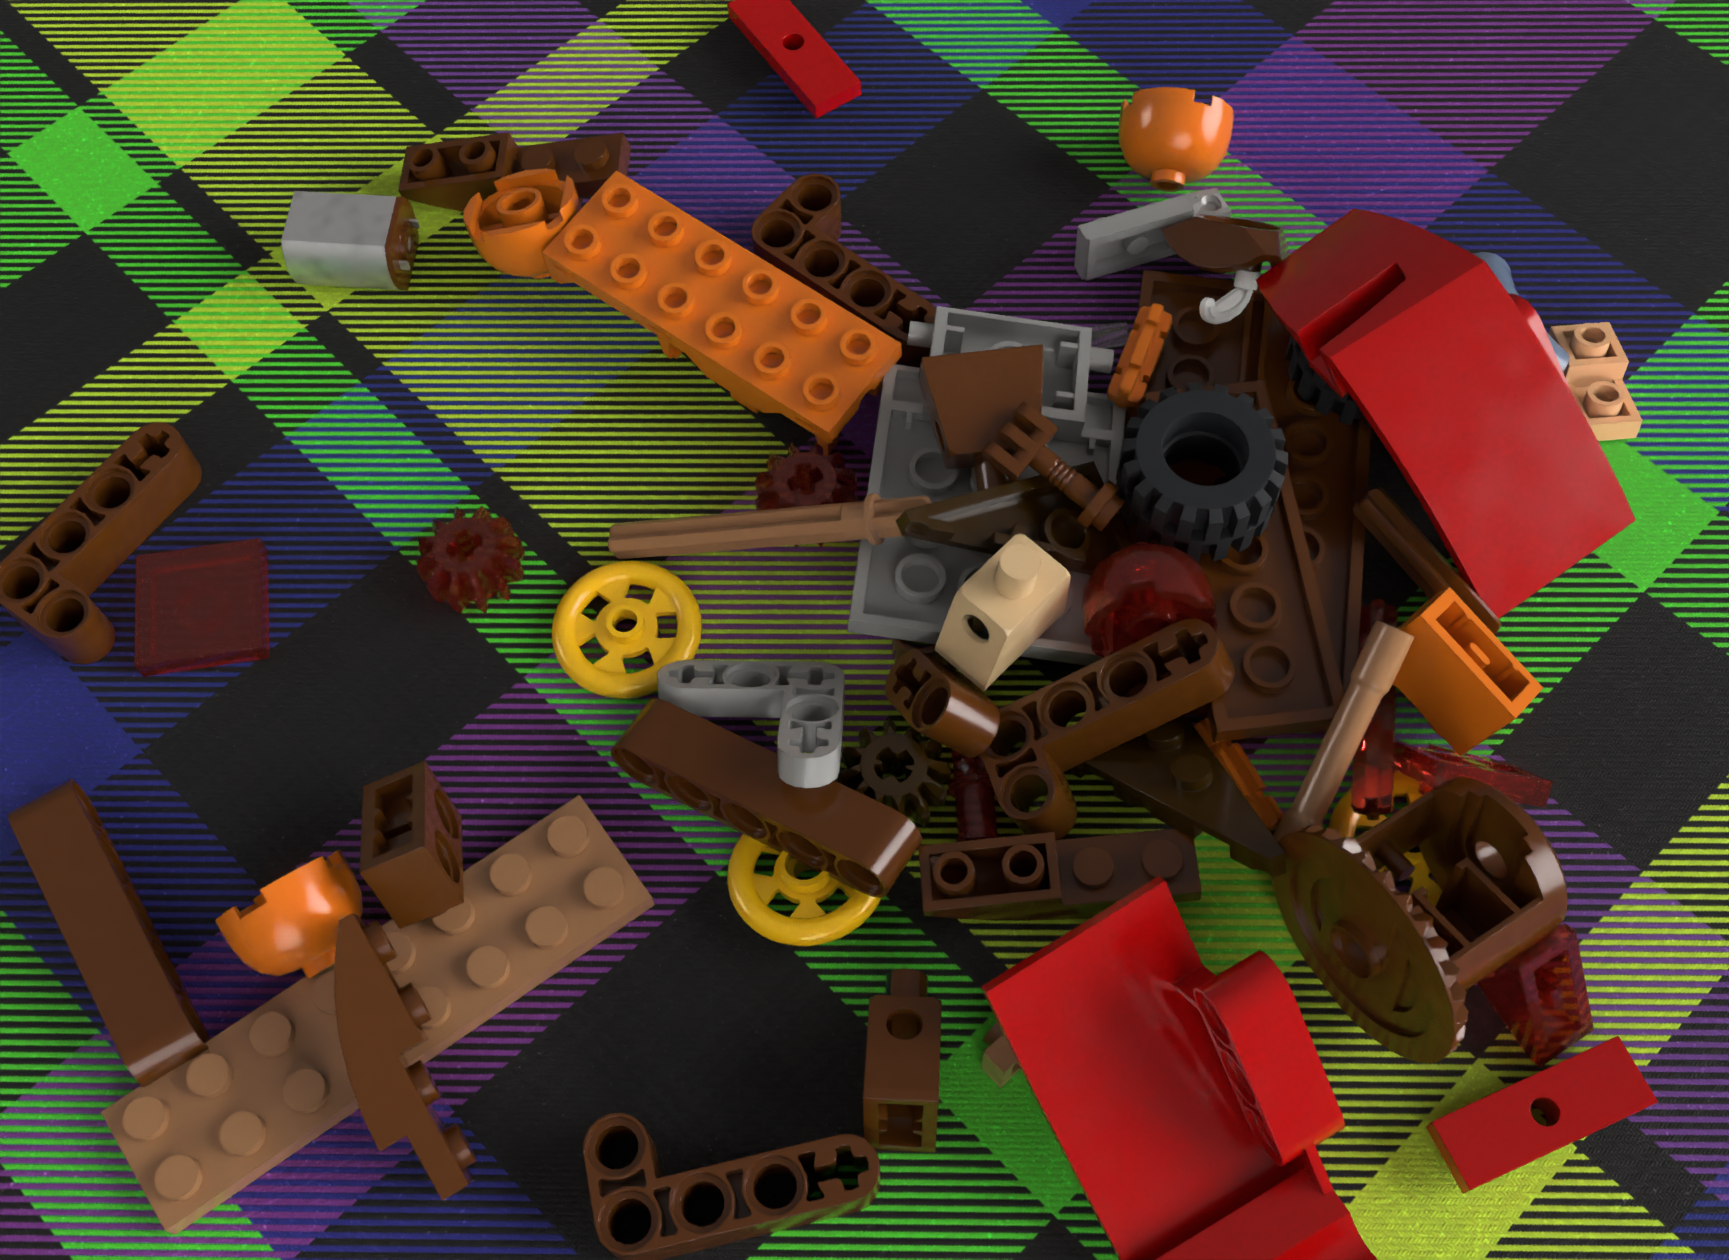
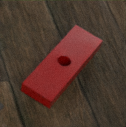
M733 0L727 3L728 15L732 22L816 119L861 95V81L790 0Z
M1616 1036L1442 1116L1425 1127L1462 1194H1465L1656 1104L1658 1100L1619 1036ZM1531 1106L1539 1108L1544 1113L1546 1126L1540 1125L1534 1120L1531 1115Z

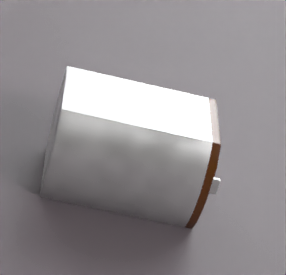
M294 191L281 239L283 256L291 277L298 284L408 290L419 245L418 228H420V225L410 202L405 197Z

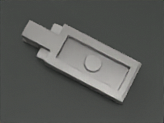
M1213 188L1186 193L1185 195L1160 202H1152L1143 207L1078 225L1074 267L1081 279L1088 281L1175 255L1176 252L1167 243L1161 231L1162 228L1198 214L1230 217L1231 209L1219 194V190Z

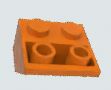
M1450 587L1431 597L1398 628L1415 638L1392 685L1407 697L1428 720L1431 728L1440 737L1444 738L1460 757L1515 720L1543 689L1538 681Z

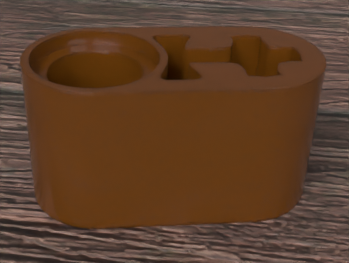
M918 649L906 651L893 664L886 680V697L914 730L965 757H976L989 747L998 731L1000 714L997 706L962 673Z

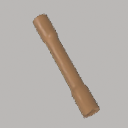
M1376 620L1351 672V680L1293 804L1283 814L1273 835L1277 842L1298 827L1305 828L1310 825L1322 827L1327 811L1382 697L1390 690L1411 647L1414 636Z

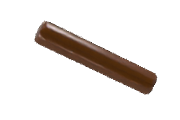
M1376 487L1355 503L1352 508L1353 513L1429 599L1450 587L1493 634L1498 632L1502 626L1500 619L1383 488Z

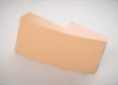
M1610 322L1551 326L1549 335L1570 356L1563 373L1572 395L1598 441L1636 438L1643 420L1623 381L1629 360Z

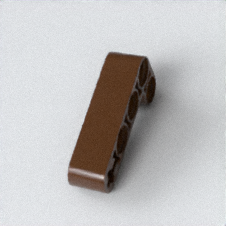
M811 173L801 176L780 194L753 222L751 230L753 253L900 342L902 356L896 362L897 365L920 368L921 358L929 357L930 348L907 345L910 321L934 324L936 308L900 282L838 243L837 240L841 236L842 231L841 196L838 184L831 177L824 174Z
M153 422L136 430L0 563V604L23 628L74 664L88 665L99 661L109 653L114 646L116 638L113 624L93 603L89 596L196 489L201 481V465L174 426L167 423ZM79 623L78 626H76L74 629L71 630V628H72L73 626H75L76 624Z
M1200 619L1178 621L998 709L1000 714L998 731L992 743L981 753L1000 806L1026 835L1055 832V840H1060L1074 826L1077 808L1064 775L1065 771L1203 706L1227 692L1234 680V664L1211 625ZM1169 672L1170 676L1164 679L1162 675ZM1146 683L1145 687L1138 694L1126 697L1130 689L1136 685ZM1085 712L1079 722L1066 727L1072 717L1078 713ZM1021 741H1025L1024 745L1019 751H1017L1015 754L1008 756L1010 750L1014 745ZM1048 794L1046 801L1041 807L1035 811L1028 812L1035 799Z
M610 1113L599 1118L588 1129L583 1145L595 1229L599 1240L619 1260H662L856 1213L873 1202L881 1186L880 1161L874 1147L864 1138L854 1134L831 1136L664 1177L661 1176L658 1154L652 1138L644 1126L633 1116L625 1113ZM621 1136H630L637 1139L638 1153L629 1166L622 1169H609L605 1167L604 1153L607 1146L614 1139ZM845 1158L852 1159L855 1169L867 1168V1171L858 1174V1187L853 1190H844L840 1179L834 1178L818 1182L822 1199L811 1201V1189L803 1167L814 1165L817 1180L838 1174V1161ZM773 1174L790 1176L797 1183L794 1199L780 1209H770L763 1206L757 1197L760 1184ZM703 1191L720 1193L724 1197V1209L715 1223L698 1227L688 1222L687 1208L696 1194ZM632 1208L649 1210L651 1214V1227L648 1234L641 1241L634 1244L618 1242L616 1225L619 1218Z

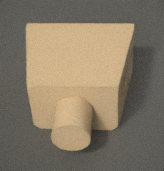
M1016 534L956 592L934 650L984 692L1065 612L1071 578L1070 573L1026 535ZM984 626H986L989 639H982L974 632H983Z

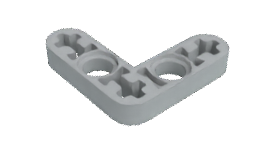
M683 660L669 663L658 671L659 699L676 705L699 717L780 718L777 739L779 778L785 783L800 788H816L830 784L837 779L840 772L845 708V676L843 670L838 666L825 662Z

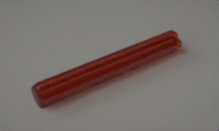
M1373 599L1371 605L1361 607L1358 657L1376 620L1398 629L1397 608L1392 605H1386L1384 599ZM1393 685L1388 693L1382 697L1353 757L1351 807L1354 813L1366 815L1367 820H1379L1380 815L1390 814L1394 807L1396 687Z

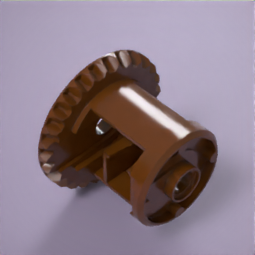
M1453 777L1442 782L1357 838L1342 837L1336 829H1323L1320 826L1310 825L1305 828L1298 827L1278 841L1285 852L1286 873L1274 878L1272 877L1273 888L1283 919L1303 958L1342 1010L1360 1028L1387 1049L1415 1062H1438L1456 1050L1458 1043L1465 1038V1023L1468 1021L1469 1011L1463 1004L1466 998V990L1556 929L1563 922L1567 912L1568 902L1565 876L1559 859L1542 830L1509 796L1489 784L1468 777ZM1419 845L1422 856L1434 879L1443 890L1435 907L1428 901V891L1423 886L1412 894L1399 892L1395 888L1392 874L1399 881H1403L1414 871L1415 866L1403 854ZM1384 866L1389 870L1381 872L1378 871Z

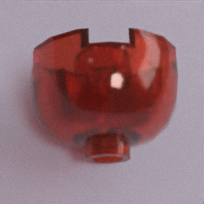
M1140 542L1119 549L1097 564L1083 589L1082 617L1084 632L1091 640L1093 653L1101 658L1185 619H1200L1210 624L1215 632L1217 631L1216 602L1209 578L1189 554L1175 547Z

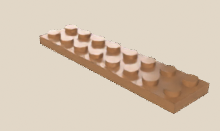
M580 795L463 871L464 903L450 908L437 917L423 919L402 929H399L393 919L381 926L397 954L395 959L387 963L400 988L410 982L413 983L432 1017V1020L421 1025L428 1040L404 1053L409 1065L419 1060L425 1064L655 905L650 893ZM335 964L319 972L309 980L305 976L205 1042L209 1047L206 1051L146 1087L139 1086L101 1111L166 1232L174 1235L178 1234L359 1109L348 1078L338 1034L334 998Z

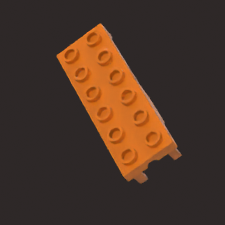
M617 170L542 252L551 279L559 284H577L656 334L661 348L668 358L678 359L683 352L686 353L706 377L730 391L731 398L756 414L759 411L763 413H781L816 436L817 442L815 445L823 456H828L837 445L838 434L858 411L864 395L867 392L873 396L879 393L883 387L885 374L902 356L901 343Z

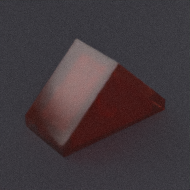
M1566 923L1559 925L1549 934L1477 982L1527 1056L1539 1067L1545 1065L1594 1030L1577 933L1575 929Z

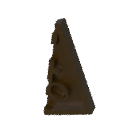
M1094 461L1071 467L1100 490L1104 486ZM1041 475L907 509L896 520L902 536L991 555L996 554L1016 534H1024L1064 566L1067 571L1119 582L1131 581L1144 571L1118 513L1101 532L1093 525L1086 529L1077 521L1084 510L1063 493V490L1060 491L1058 486L1055 487L1053 482L1050 483L1048 478H1044Z
M1185 714L1069 769L1071 774L1079 778L1091 772L1112 783L1115 797L1130 805L1146 808L1152 817L1194 839L1202 831L1229 845L1230 858L1250 869L1262 870L1269 873L1273 878L1286 873L1284 850Z

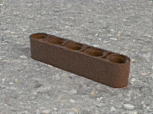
M661 699L649 700L611 748V756L615 763L638 782L779 852L785 851L789 854V857L819 872L823 870L829 874V877L872 897L882 898L887 895L922 840L919 829L905 815L836 781L816 788H800L785 783L779 778L777 753Z
M71 778L9 812L8 820L112 1040L126 1067L138 1083L146 1087L209 1049L208 1045L205 1044V1042L210 1040L206 1028L94 805L81 786Z

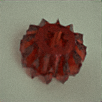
M818 441L809 452L803 453L792 442L788 448V458L770 453L769 460L767 461V471L757 473L755 480L756 493L759 494L755 500L756 511L858 501V496L855 495V491L858 489L857 477L853 469H845V459L840 451L824 457L823 448Z
M481 506L471 518H467L464 511L456 507L453 515L454 520L448 524L433 519L432 530L435 536L418 538V550L422 558L416 561L417 572L421 580L428 584L427 590L431 597L439 604L449 601L452 609L461 614L471 602H475L477 608L486 613L489 606V598L497 596L509 601L511 591L507 583L523 581L524 570L520 561L524 559L525 550L520 538L514 535L511 523L504 516L492 519L490 512Z

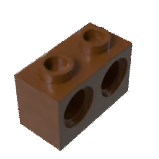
M425 760L363 786L359 873L399 929L426 918L437 917L450 908L464 903L462 818Z

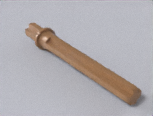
M871 493L865 497L864 501L615 523L610 527V538L607 542L609 551L613 552L618 559L868 539L871 545H881L887 537L902 536L896 520L905 510L930 504L931 501L927 496L881 499L879 494Z

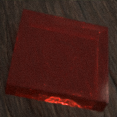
M261 538L136 556L134 667L143 677L270 658L268 549Z

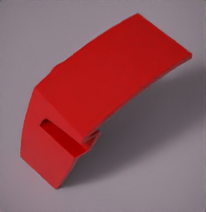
M1353 208L1255 280L1265 301L1278 321L1290 332L1302 349L1310 367L1341 398L1348 393L1351 395L1417 496L1462 578L1498 618L1504 616L1636 521L1625 494L1598 440L1572 395L1538 313L1521 296L1512 293L1508 294L1483 259L1421 227L1397 218Z
M1160 876L1154 878L981 986L1061 1150L1119 1260H1377L1361 1238L1349 1210L1333 1190L1316 1149V1145L1344 1129L1345 1121L1286 978L1274 961L1260 950L1218 975L1213 974L1203 965L1167 883Z

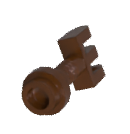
M1022 402L1014 411V416L1031 430V433L1027 436L1012 423L1005 422L997 433L1015 452L1010 455L1002 447L989 441L982 449L981 454L1013 482L1017 481L1030 466L1042 477L1048 478L1050 483L1053 482L1055 487L1058 486L1060 491L1063 490V493L1084 510L1077 519L1086 529L1093 525L1101 532L1126 502L1116 494L1119 487L1109 480L1100 490L1082 474L1072 469L1070 465H1066L1065 461H1061V458L1046 446L1056 435L1058 427L1035 408Z

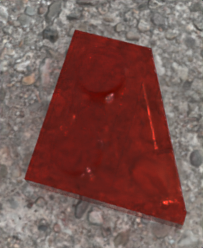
M1367 729L1361 754L1419 781L1417 791L1423 795L1450 778L1468 777L1497 788L1516 803L1546 808L1553 784L1552 781L1511 763L1468 753L1460 757L1454 749L1428 743L1427 748L1411 746L1390 736L1386 732Z

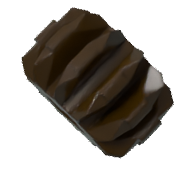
M889 718L884 722L882 736L878 737L871 730L863 727L862 731L859 732L861 747L845 746L842 752V763L847 769L838 774V783L885 804L906 817L910 816L916 823L925 827L930 821L928 806L942 807L946 802L947 791L943 788L942 784L950 780L951 770L947 762L938 760L942 754V745L939 742L929 740L920 743L921 733L914 730L911 726L904 735L896 734V725ZM889 771L893 775L883 779V773ZM906 774V780L899 783L896 778Z

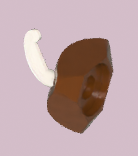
M1198 214L1161 229L1170 247L1189 264L1210 272L1227 273L1236 271L1234 287L1236 288L1216 302L1212 298L1205 297L1200 303L1199 313L1201 318L1211 324L1217 325L1228 322L1242 312L1249 303L1253 290H1257L1258 285L1255 280L1260 276L1263 262L1269 261L1272 268L1289 256L1288 245L1282 226L1255 220Z

